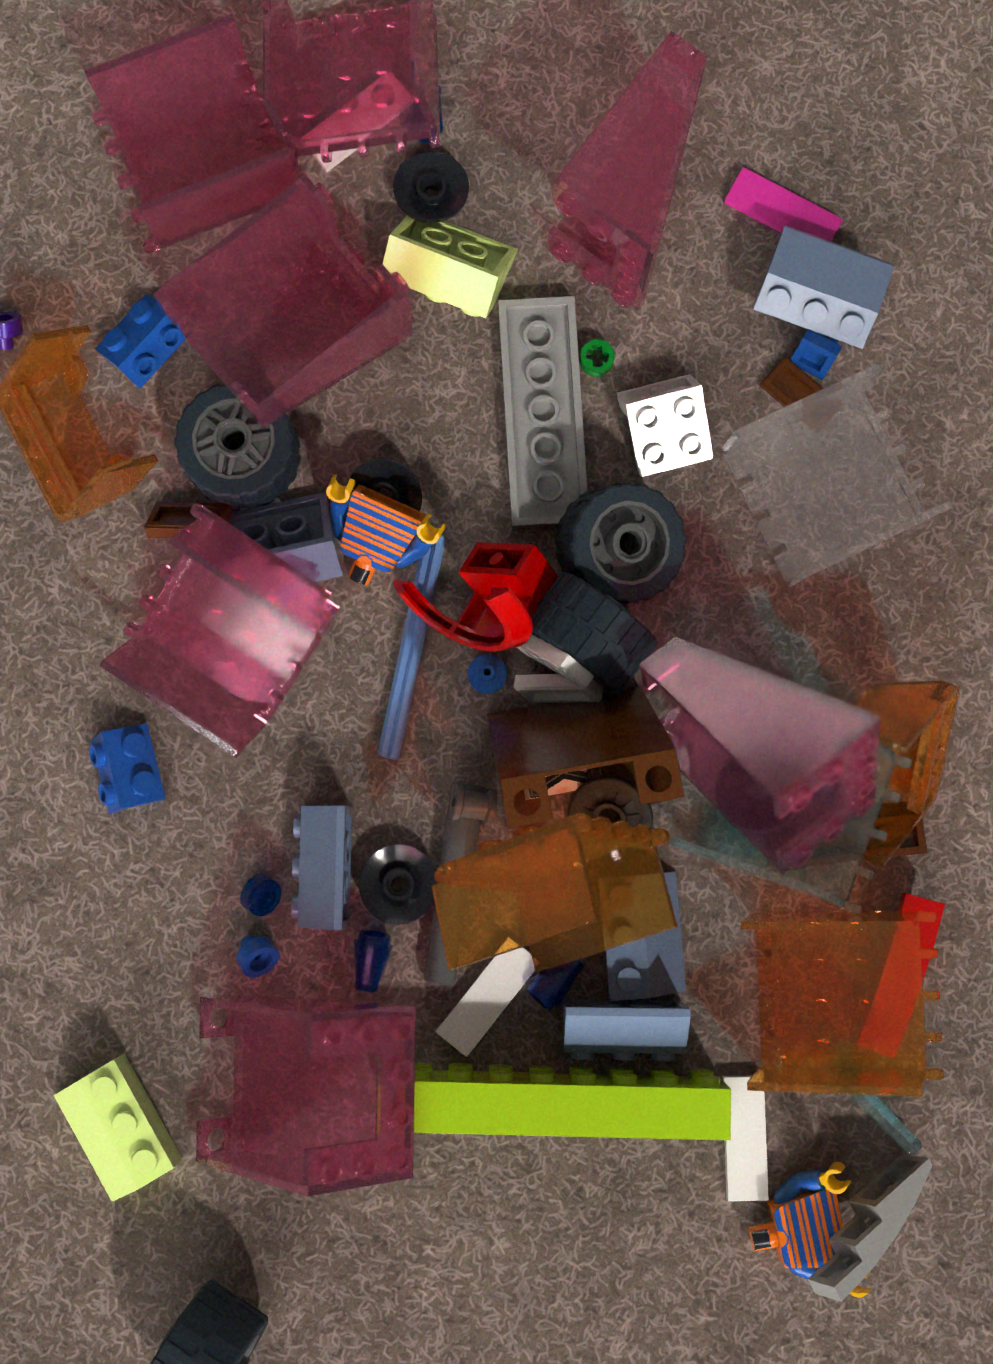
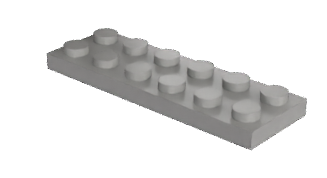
M575 296L498 300L512 529L558 526L560 518L564 516L567 511L566 508L570 503L576 501L579 495L588 491Z

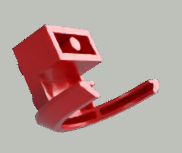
M477 542L459 570V574L471 587L474 594L457 621L450 619L436 609L411 581L394 580L393 585L397 593L413 612L441 634L465 646L482 651L495 652L522 646L530 639L533 633L531 616L558 575L536 545Z

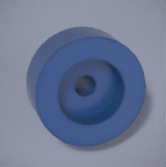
M485 654L476 657L471 662L468 668V680L477 692L492 694L499 691L505 684L507 677L506 667L498 657ZM490 671L491 674L489 676L484 675V672Z
M248 935L244 937L240 943L241 948L236 955V961L247 977L252 978L268 973L279 960L277 948L270 938L264 936L254 937L253 935Z

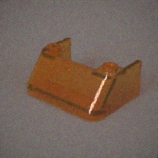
M88 325L32 333L0 384V411L53 515L61 522L78 519L133 491L158 462L155 454L131 459L125 453L110 456L79 395L88 379V370L85 363L80 360L77 352L91 333Z
M944 680L877 683L871 689L866 688L862 692L858 704L843 720L842 727L869 738L864 771L857 779L852 778L846 785L843 793V799L847 801L845 812L826 834V841L884 868L929 810L937 796L958 704L959 686Z

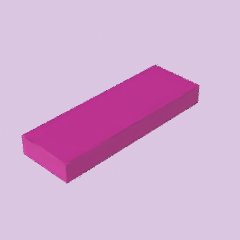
M745 167L741 169L724 201L725 204L782 233L784 226L787 225L832 241L843 221L842 218Z

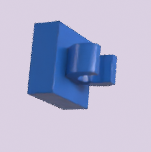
M807 329L790 360L800 369L823 380L838 356L842 345L838 344V340L834 338L830 340L817 332Z

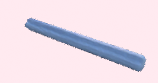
M443 535L431 546L426 555L419 558L414 579L415 587L431 604L434 599L446 542ZM408 607L378 748L379 756L392 760L399 759L428 627V624L415 614L410 607Z

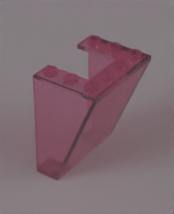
M672 31L553 182L552 200L557 209L568 218L559 229L555 226L550 229L548 235V245L551 247L550 252L560 262L567 264L571 261L581 268V275L589 283L595 286L601 283L612 291V298L618 304L625 308H629L632 305L637 310L642 307L708 58V56Z
M305 174L153 294L162 311L262 429L400 345L413 334L411 321L413 316L410 312L412 303L408 296L410 288L406 281L396 271L391 274L383 264L377 267L376 272L370 274L362 265L365 261L359 251L352 244L346 247L338 237L340 232L334 222L337 217L331 208L333 203L332 197L321 183L318 182L314 185Z
M678 637L671 639L640 663L643 686L649 691L658 685L678 704V706L663 716L660 722L665 730L675 722L666 732L676 748L680 772L782 874L791 867L799 868L804 865L818 845L823 841L829 843L836 839L843 831L844 824L854 816L857 818L864 816L873 807L877 783L881 719L875 713Z
M232 994L200 997L199 1038L235 1036L233 1116L197 1120L196 1162L307 1197L413 1178L416 1005ZM215 1007L227 1010V1020L219 1028L214 1027L211 1022V1014ZM220 1127L224 1133L223 1144L218 1150L211 1151L208 1147V1136L212 1130Z

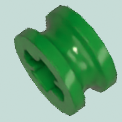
M593 339L587 342L582 347L580 353V366L583 371L594 377L607 374L612 368L615 358L612 346L601 339ZM595 349L601 350V356L608 358L606 363L601 361V366L599 367L593 366L592 359L586 358L588 353L593 355V350Z

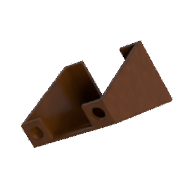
M641 687L624 689L618 696L609 692L602 693V700L599 702L545 703L487 714L507 830L544 824L547 821L553 820L545 779L546 776L615 764L617 777L624 778L637 786L640 805L662 803L685 797L676 748ZM524 789L535 791L539 798L526 800Z

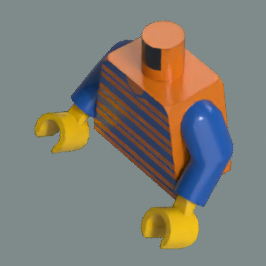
M333 474L326 490V494L330 499V514L334 535L341 542L339 551L354 559L348 577L359 584L369 585L376 569L390 574L394 567L406 568L423 557L431 546L439 540L447 527L443 523L441 528H435L429 522L431 514L420 512L363 485H359L350 495L355 485V480L351 478L347 486H342L336 481L337 475Z
M835 1162L827 1171L820 1168L792 1173L775 1190L774 1199L767 1201L771 1222L748 1226L754 1252L776 1247L778 1259L785 1268H789L793 1274L807 1280L835 1255L829 1239L843 1227L837 1194L843 1193L851 1183V1180H837L834 1174L841 1173L845 1165L842 1162ZM858 1284L850 1294L861 1298L872 1289L861 1287Z

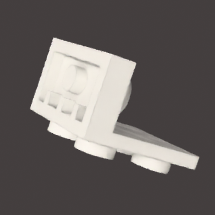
M691 374L617 392L620 409L628 419L636 467L641 477L712 459L713 452L702 385Z

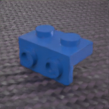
M146 293L140 301L131 307L129 313L117 326L105 335L103 341L95 350L124 373L138 388H142L190 336V332L171 310Z
M147 723L103 731L91 739L92 744L89 746V756L93 767H98L101 783L98 785L99 798L102 805L107 806L109 814L166 799Z

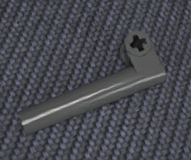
M452 782L438 874V892L434 903L424 975L425 981L455 985L481 824L491 826L497 809V791L494 789Z

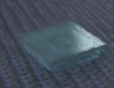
M845 1073L836 1082L842 1091L881 1131L911 1157L922 1148V1143L866 1085L848 1073Z

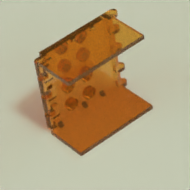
M577 813L540 828L528 826L512 832L513 838L503 842L497 839L477 845L478 851L442 864V867L438 868L434 875L435 881L438 884L432 886L449 970H456L529 945L535 972H542L678 928L657 847L665 845L670 838L668 831L662 828L652 830L647 825L632 827L627 821L611 823L610 819L600 816L592 819L589 814Z
M772 911L771 913H753L741 920V929H756L757 949H772V955L757 956L758 989H773V995L759 996L760 1029L775 1030V1035L760 1036L761 1065L763 1066H760L747 1081V1091L922 1097L926 1079H944V1070L940 1068H927L926 1042H941L942 1032L925 1031L924 1000H940V990L923 989L922 958H938V949L921 948L920 921H936V912Z

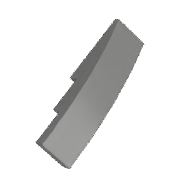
M903 1154L849 1200L856 1215L829 1239L835 1255L808 1279L815 1294L842 1302L870 1273L894 1241L916 1204L933 1166L929 1158Z

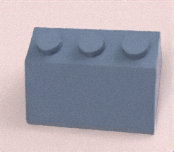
M785 225L758 291L753 309L863 349L879 313L895 264Z
M326 492L232 512L222 539H214L215 567L228 601L343 576L339 545L334 535L330 505Z
M301 806V814H295L293 824L294 838H300V854L293 855L292 875L293 878H299V892L292 895L291 916L292 918H298V927L343 930L349 927L352 807Z
M676 871L597 877L607 998L610 1001L646 999L686 991Z
M562 999L563 1052H571V1059L577 1060L595 1059V1053H611V1059L634 1060L635 1053L651 1054L652 1060L673 1061L675 1060V1054H686L691 1009L682 1001Z

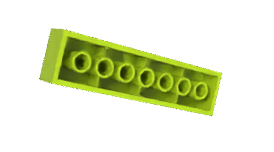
M412 1062L408 1063V1069H401L396 1080L395 1132L731 1140V1088L719 1076H714L713 1070L691 1069L690 1076L674 1075L673 1069L651 1068L649 1069V1075L633 1074V1068L611 1067L609 1068V1074L593 1073V1068L587 1066L569 1067V1073H554L553 1067L547 1065L529 1066V1072H513V1066L507 1064L489 1065V1071H473V1065L466 1063L449 1064L448 1070H432V1063Z

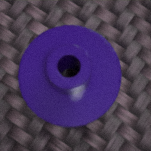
M0 312V350H10L14 348L13 337L19 336L24 332L22 318L18 313Z

